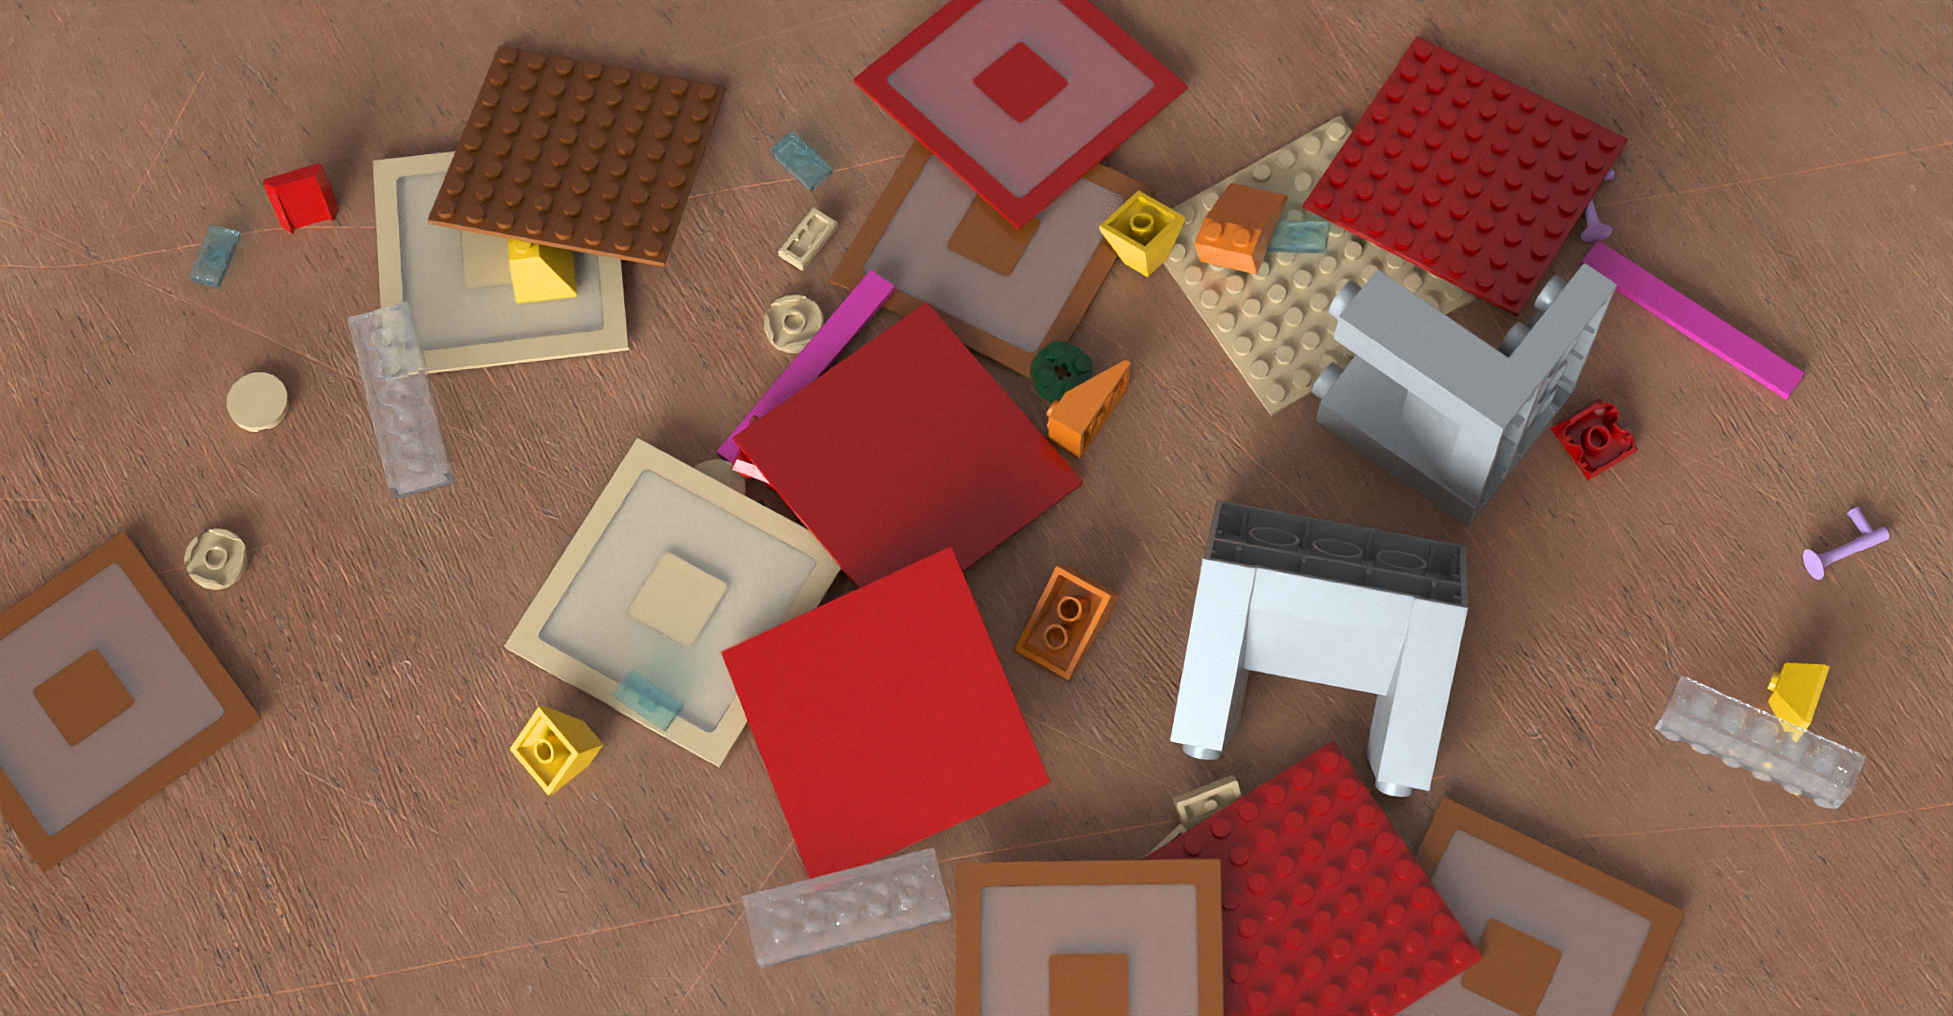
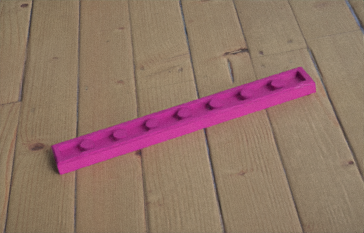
M1597 240L1581 261L1580 267L1584 263L1617 284L1615 290L1784 399H1788L1805 375L1797 367L1599 240Z
M870 270L716 451L717 455L733 464L739 449L733 437L748 427L752 416H764L827 372L894 293L895 286Z

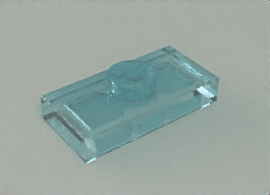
M793 131L789 132L770 148L771 155L810 191L814 190L833 173L832 168Z
M1278 221L1266 252L1326 253L1330 231L1329 222Z
M214 225L209 226L189 275L192 282L216 288L221 287L241 237L239 232Z
M632 669L613 693L615 699L664 732L668 730L684 708L683 703Z

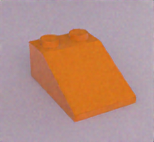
M1230 183L1205 216L1194 242L1200 261L1257 274L1288 199L1287 195Z
M1124 360L1067 391L1060 401L1055 400L1047 412L1049 417L1047 424L1049 442L1081 459L1128 390L1131 362Z
M1067 565L1056 566L1014 650L1061 677L1070 680L1105 626L1120 594Z

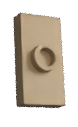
M813 207L778 250V255L804 271L838 228V222Z

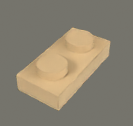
M1231 775L1176 796L1173 800L1180 824L1188 830L1242 796L1236 778Z

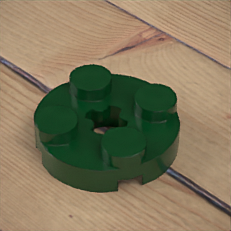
M1051 342L1033 358L1030 366L1031 380H1034V384L1037 387L1036 391L1042 398L1051 403L1055 400L1060 401L1067 391L1092 378V360L1080 348L1071 343ZM1055 367H1064L1068 377L1065 376L1062 380L1058 379V373L1054 371Z

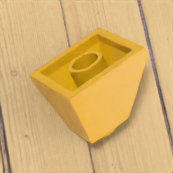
M1138 190L1099 225V229L1126 265L1149 277L1168 259L1185 222V216Z
M507 238L516 303L577 296L573 250Z
M1785 663L1779 672H1772L1767 685V689L1772 690L1768 702L1790 742L1796 743L1811 724L1830 666L1824 664Z
M542 705L537 708L510 750L548 795H552L588 767L604 744L584 721Z

